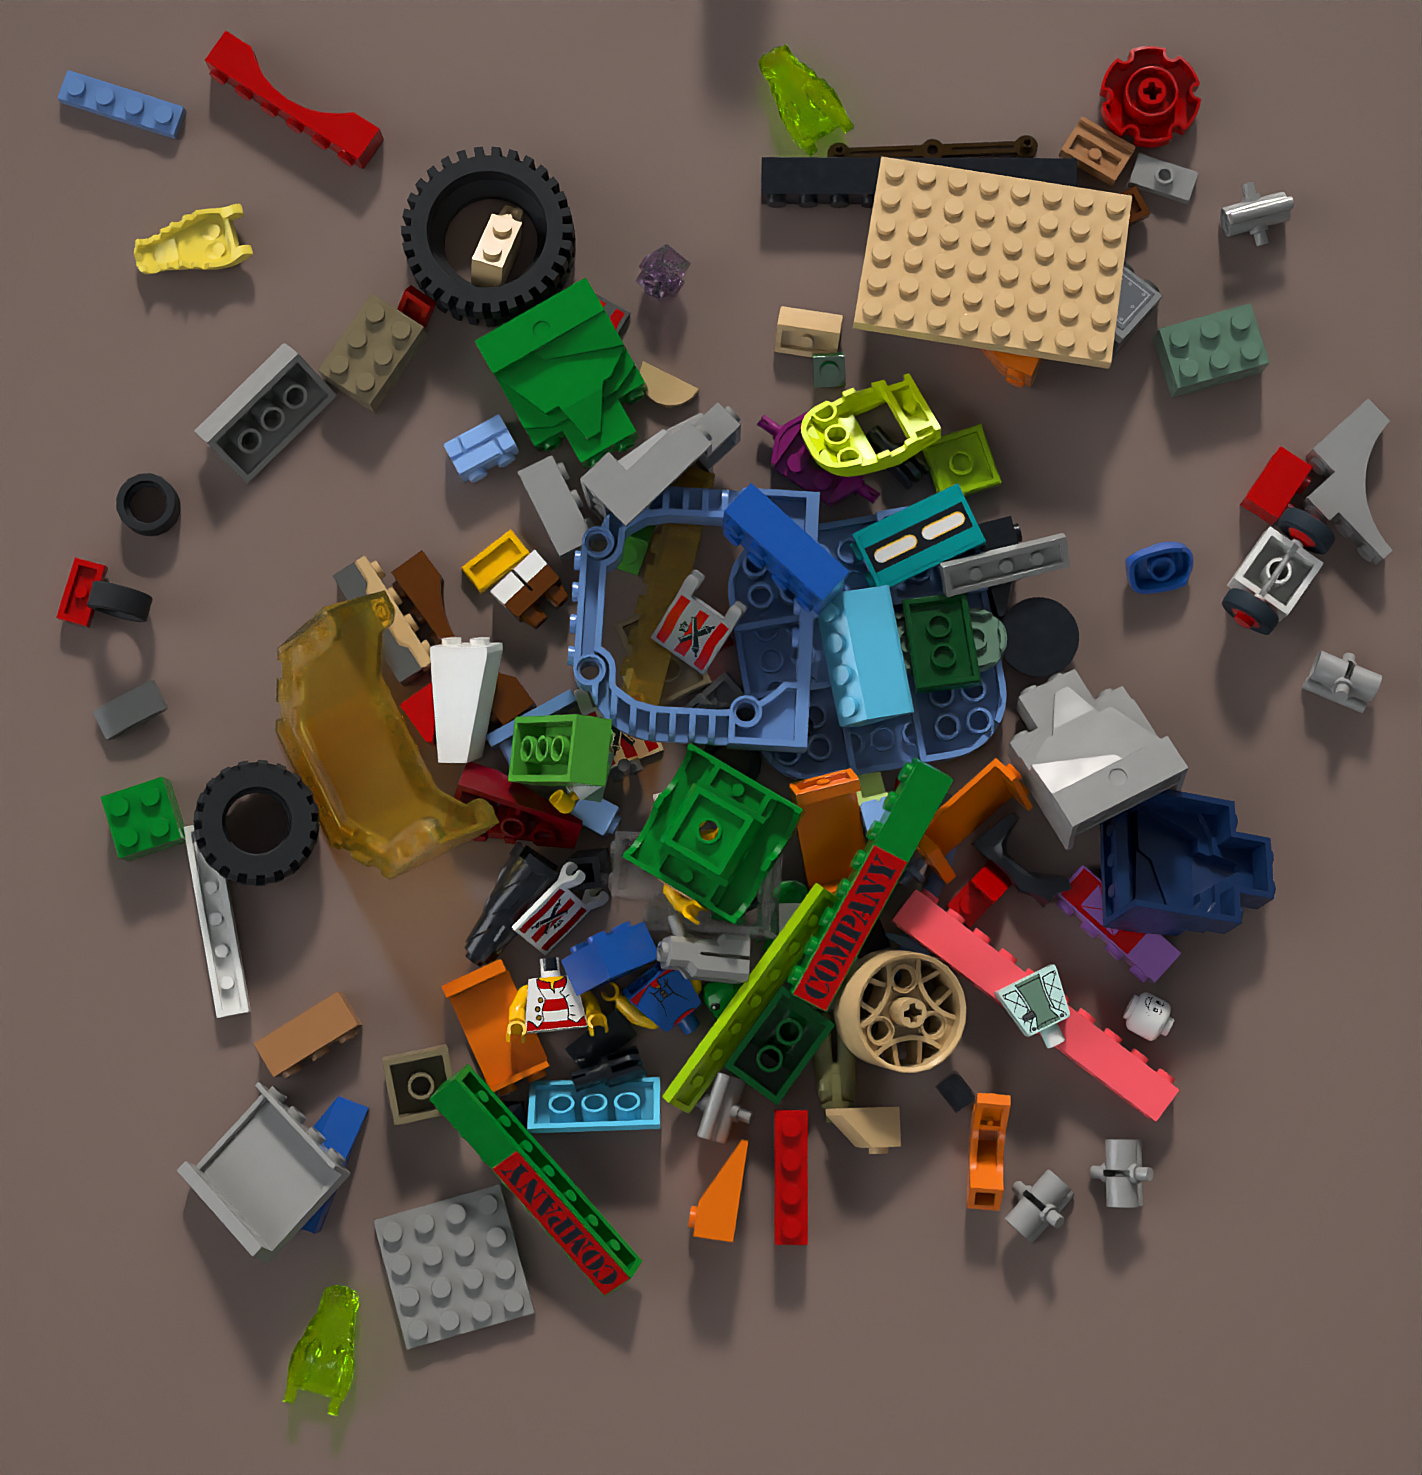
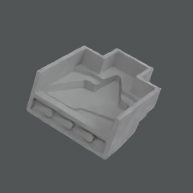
M717 402L705 415L699 413L666 431L662 429L618 461L608 452L580 478L588 508L602 523L608 513L612 512L627 527L669 486L700 488L714 474L713 467L741 441V425L738 423L741 420L740 417L729 406L724 409Z
M1073 669L1067 673L1063 671L1051 676L1047 683L1039 687L1036 685L1030 686L1018 696L1016 711L1030 732L1022 731L1016 734L1009 743L1007 755L1021 774L1024 783L1066 850L1073 848L1076 835L1167 789L1181 791L1188 766L1168 736L1162 739L1157 736L1135 700L1130 698L1123 686L1115 690L1111 688L1099 693L1094 700L1076 670Z

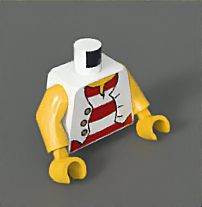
M559 957L540 959L541 978L529 979L528 985L520 987L510 1006L506 1041L510 1042L512 1034H519L522 1037L521 1043H525L526 1034L587 1028V1026L590 1036H595L593 1029L595 1026H603L605 1033L608 1032L607 1018L602 1014L598 1000L591 991L576 996L568 976H561Z

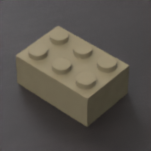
M371 293L321 364L318 372L324 381L376 414L429 337L422 325Z

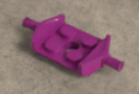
M808 412L803 413L784 425L777 424L765 414L758 421L757 426L773 435L774 446L770 466L806 491L820 492V500L828 506L832 507L839 504L852 494L856 496L857 493L872 504L879 498L881 493L865 484L863 475L844 477L832 474L825 469L817 470L811 467L809 460L812 456L801 434V423Z

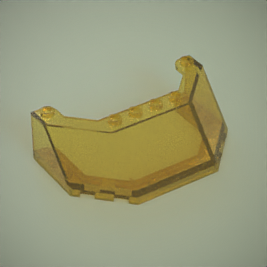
M383 590L323 607L277 648V660L282 662V677L277 678L276 702L281 704V718L276 719L275 731L295 773L302 778L301 781L306 786H309L313 792L314 801L319 809V822L329 844L338 850L342 848L352 853L351 858L367 867L375 866L381 870L383 877L391 880L484 834L498 824L499 821L493 807L485 799L478 798L466 805L437 789L433 777L419 753V748L405 724L404 717L400 714L391 691L381 675L383 632L393 624L395 619V607L386 591Z

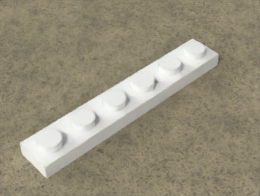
M194 825L183 827L217 1018L251 1012L228 879L220 876L205 861L196 844Z

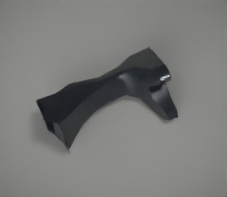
M1013 812L971 845L1003 870L1019 892L1032 896L1044 908L1058 893L1071 889L1068 876L1029 871L1018 864L1007 853V839L1019 819L1016 812Z

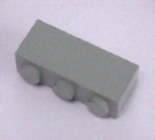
M551 455L518 471V474L561 562L574 557L575 551H581L584 533L595 526L590 517L583 518L579 508L584 505L576 489L569 490L565 481L570 479L562 461L556 464ZM595 541L591 543L590 548L596 546Z

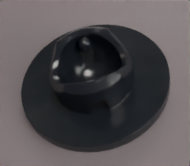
M1044 597L1024 599L1012 606L1001 621L1007 633V645L1003 657L1013 669L1031 677L1054 675L1063 670L1072 661L1077 652L1079 630L1075 618L1065 606L1055 600Z

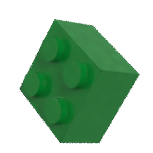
M159 777L100 797L119 859L131 861L186 842L183 829L185 825L171 780Z

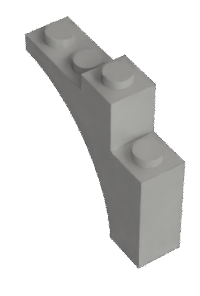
M1368 398L1306 455L1310 460L1309 464L1313 466L1312 469L1317 474L1324 475L1327 480L1300 505L1304 508L1303 511L1317 517L1324 524L1332 519L1336 523V530L1343 537L1350 538L1358 546V553L1366 561H1372L1376 565L1393 550L1385 542L1372 519L1366 497V469L1373 445L1390 420Z

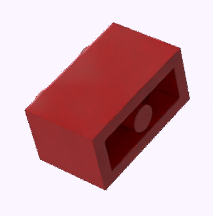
M1280 446L1272 455L1240 505L1270 525H1273L1287 508L1294 507L1290 500L1296 492L1300 495L1304 492L1312 480L1307 475L1313 466Z

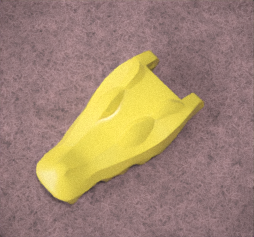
M233 204L222 208L195 210L192 214L184 215L181 221L171 222L169 226L160 229L158 235H153L146 239H136L134 248L136 266L144 274H154L165 270H219L233 267L253 256L251 245L239 246L234 220L244 215L242 205Z

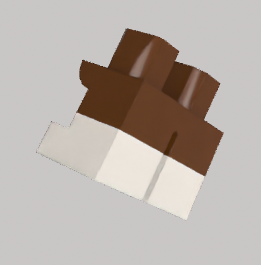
M534 550L514 568L516 575L523 583L510 572L490 592L520 623L524 621L537 630L548 619L538 606L547 599L556 609H559L569 600V596L562 587L559 576Z

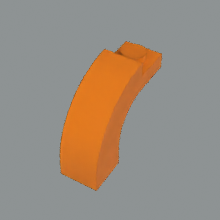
M977 1093L976 1102L973 1104L969 1135L967 1208L1000 1211L1004 1191L1003 1160L1006 1128L1011 1107L1010 1095Z

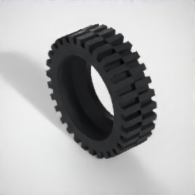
M492 146L491 155H485L483 147H474L475 157L468 158L465 150L458 151V162L452 164L449 156L441 160L443 170L439 172L433 165L427 170L430 180L426 182L420 178L415 184L418 195L410 193L407 199L410 210L404 208L402 218L406 226H401V235L404 240L402 245L407 262L420 290L423 289L425 295L436 302L440 311L446 314L449 310L452 317L458 321H462L463 316H465L471 325L478 326L479 319H484L487 327H496L495 319H503L505 324L512 320L511 316L521 315L542 303L545 298L549 299L556 295L555 288L557 286L560 288L564 287L567 282L565 272L571 273L573 267L571 257H575L576 247L574 240L576 238L572 215L564 191L560 192L559 183L554 176L549 179L548 170L540 164L536 169L534 159L527 155L523 161H520L518 151L509 149L508 155L505 157L502 155L501 147ZM485 199L504 200L518 206L532 220L537 232V249L528 269L517 279L497 287H480L466 281L453 270L445 253V237L453 218L466 206Z

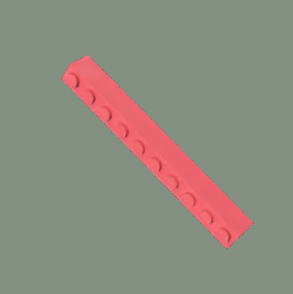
M924 888L921 892L917 889L913 890L890 922L1004 1008L994 992L1034 973V971L1028 968L1024 972L1015 965L1017 959L1003 948L998 952L990 946L991 939L977 928L972 932L963 925L965 919L950 908L946 912L936 905L939 899ZM1065 995L1066 1001L1068 1003L1070 999ZM1068 1005L1070 1017L1057 1023L1065 1041L1054 1047L1146 1118L1157 1122L1179 1092V1089L1173 1085L1175 1079L1160 1068L1156 1072L1146 1065L1149 1059L1133 1048L1129 1052L1121 1046L1122 1038L1110 1029L1106 1028L1103 1032L1094 1025L1096 1019L1082 1008L1077 1012Z

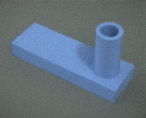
M571 689L522 716L560 715L577 706L578 703ZM515 720L486 735L494 751L499 748L501 749L509 766Z

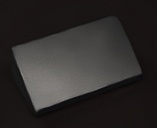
M617 1009L606 1016L608 1024L607 1033H605L603 1026H595L593 1028L595 1036H590L588 1030L565 1048L580 1069L597 1065L600 1056L616 1052L637 1035Z

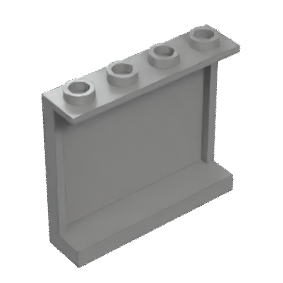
M258 1082L255 1086L262 1093L261 1096L196 1166L185 1161L178 1168L177 1172L252 1257L269 1264L351 1173L342 1165L346 1161L345 1158L334 1148L331 1147L328 1150L323 1144L326 1138L314 1127L308 1128L303 1123L306 1117L296 1107L291 1106L289 1108L284 1103L287 1097L281 1090L274 1085L268 1088Z

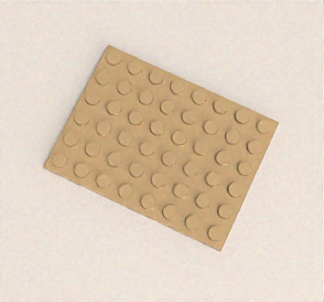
M881 156L853 328L1109 369L1112 361L1132 196Z

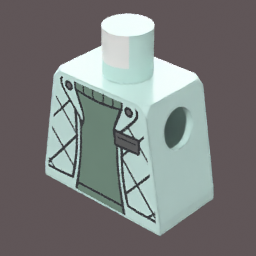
M1055 964L1048 965L994 992L1024 1036L1029 1037L1040 1032L1048 1049L1065 1041L1057 1023L1070 1017V1011Z

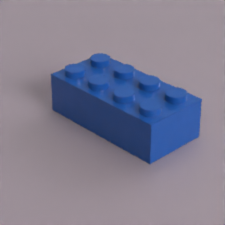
M752 483L724 510L722 529L724 530L723 535L734 546L737 547L740 544L748 551L747 557L758 568L764 566L773 574L771 578L774 583L783 590L788 588L797 596L796 602L805 611L810 612L813 610L819 615L845 588L849 571Z

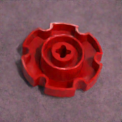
M1144 46L1130 50L1127 57L1128 61H1122L1117 58L1106 71L1099 91V95L1107 99L1106 102H1103L1100 111L1108 128L1120 138L1124 135L1132 136L1134 139L1133 144L1144 148L1161 147L1169 144L1174 132L1184 135L1194 122L1201 104V99L1193 94V92L1197 91L1200 82L1192 66L1180 55L1175 59L1168 58L1166 48L1157 46Z

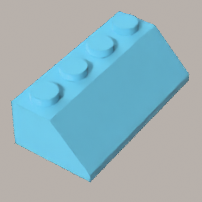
M889 585L840 592L817 615L839 727H861L913 713L914 708Z

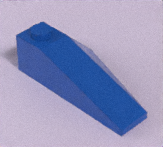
M338 1096L313 1127L326 1138L323 1144L328 1150L332 1147L345 1158L346 1161L342 1165L346 1168L369 1107ZM336 1191L301 1229L313 1234L321 1231Z

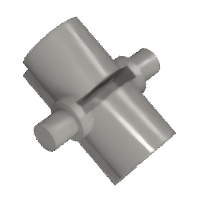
M1254 181L1242 184L1244 197L1241 198L1242 202L1220 209L1223 231L1227 237L1249 231L1250 235H1254L1256 246L1268 244L1269 241L1266 233L1269 230L1268 226L1290 220V209L1294 208L1293 198L1291 196L1287 197L1282 191L1261 197L1260 193H1256Z
M1320 651L1312 664L1309 677H1306L1302 689L1363 713L1367 703H1371L1379 689L1382 675L1358 666L1355 662V655L1352 653H1345L1341 659Z
M718 1072L710 1094L705 1093L695 1105L700 1108L701 1112H704L697 1133L699 1137L727 1144L733 1122L738 1123L742 1121L751 1124L754 1118V1111L745 1109L743 1104L739 1103L746 1082Z
M1105 1139L1106 1163H1102L1101 1166L1093 1165L1090 1168V1176L1093 1179H1101L1102 1182L1106 1183V1207L1132 1208L1143 1206V1181H1151L1154 1173L1152 1168L1142 1167V1139Z
M1047 1169L1033 1187L1031 1185L1026 1186L1021 1181L1013 1184L1012 1191L1018 1196L1019 1203L1005 1217V1220L1026 1240L1033 1244L1049 1224L1055 1228H1060L1064 1224L1065 1219L1059 1213L1075 1194L1058 1176Z

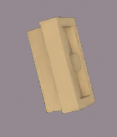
M781 306L774 352L812 358V354L837 352L843 315Z

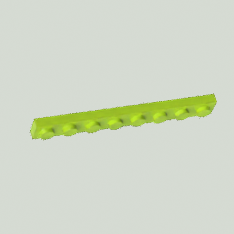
M815 883L749 974L748 981L742 984L662 1095L669 1104L688 1114L691 1112L789 976L793 967L802 958L807 941L811 936L816 937L822 927L819 925V921L827 907L832 909L838 897L818 883Z

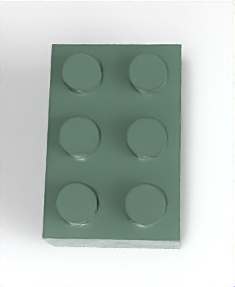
M1251 303L1159 328L1153 338L1171 398L1260 374L1270 363Z

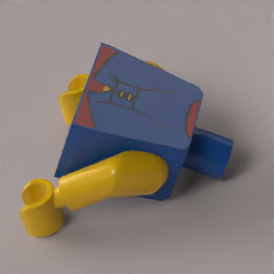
M659 961L623 991L620 985L610 982L616 989L614 997L609 998L606 993L601 991L602 998L608 1002H615L616 1009L634 1025L651 1030L660 1027L665 1032L678 1025L685 1035L694 1032L700 1025V1021L692 1012L701 1004L698 997L702 990L701 980L685 979L679 970L661 969Z

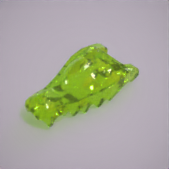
M787 44L774 47L771 51L761 56L758 66L769 84L781 121L792 140L806 154L812 156L818 152L814 142L838 127L845 134L854 129V124L847 116L834 88L829 86L825 79L818 78L814 70L807 67L804 62L799 63Z
M331 1285L324 1289L316 1314L310 1320L303 1337L298 1341L291 1354L283 1402L294 1404L299 1390L331 1398L328 1414L338 1416L351 1388L355 1369V1322L360 1297L355 1290L341 1285Z

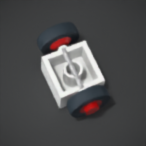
M1287 508L1279 518L1278 526L1287 537L1271 526L1261 535L1227 584L1231 589L1222 601L1223 608L1238 624L1260 634L1269 635L1278 624V621L1280 622L1290 613L1324 564L1306 550L1323 555L1329 551L1335 541L1333 532L1317 517L1297 508Z

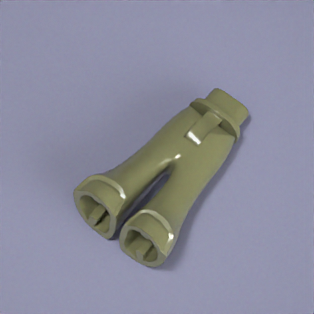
M819 1012L831 1021V1012ZM837 1029V1061L833 1062L831 1032L813 1055L816 1090L819 1101L822 1103L819 1104L820 1108H824L825 1123H833L826 1116V1109L854 1107L857 1057L842 1042Z

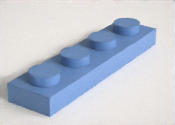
M67 70L57 97L60 103L173 139H177L187 112L183 106Z

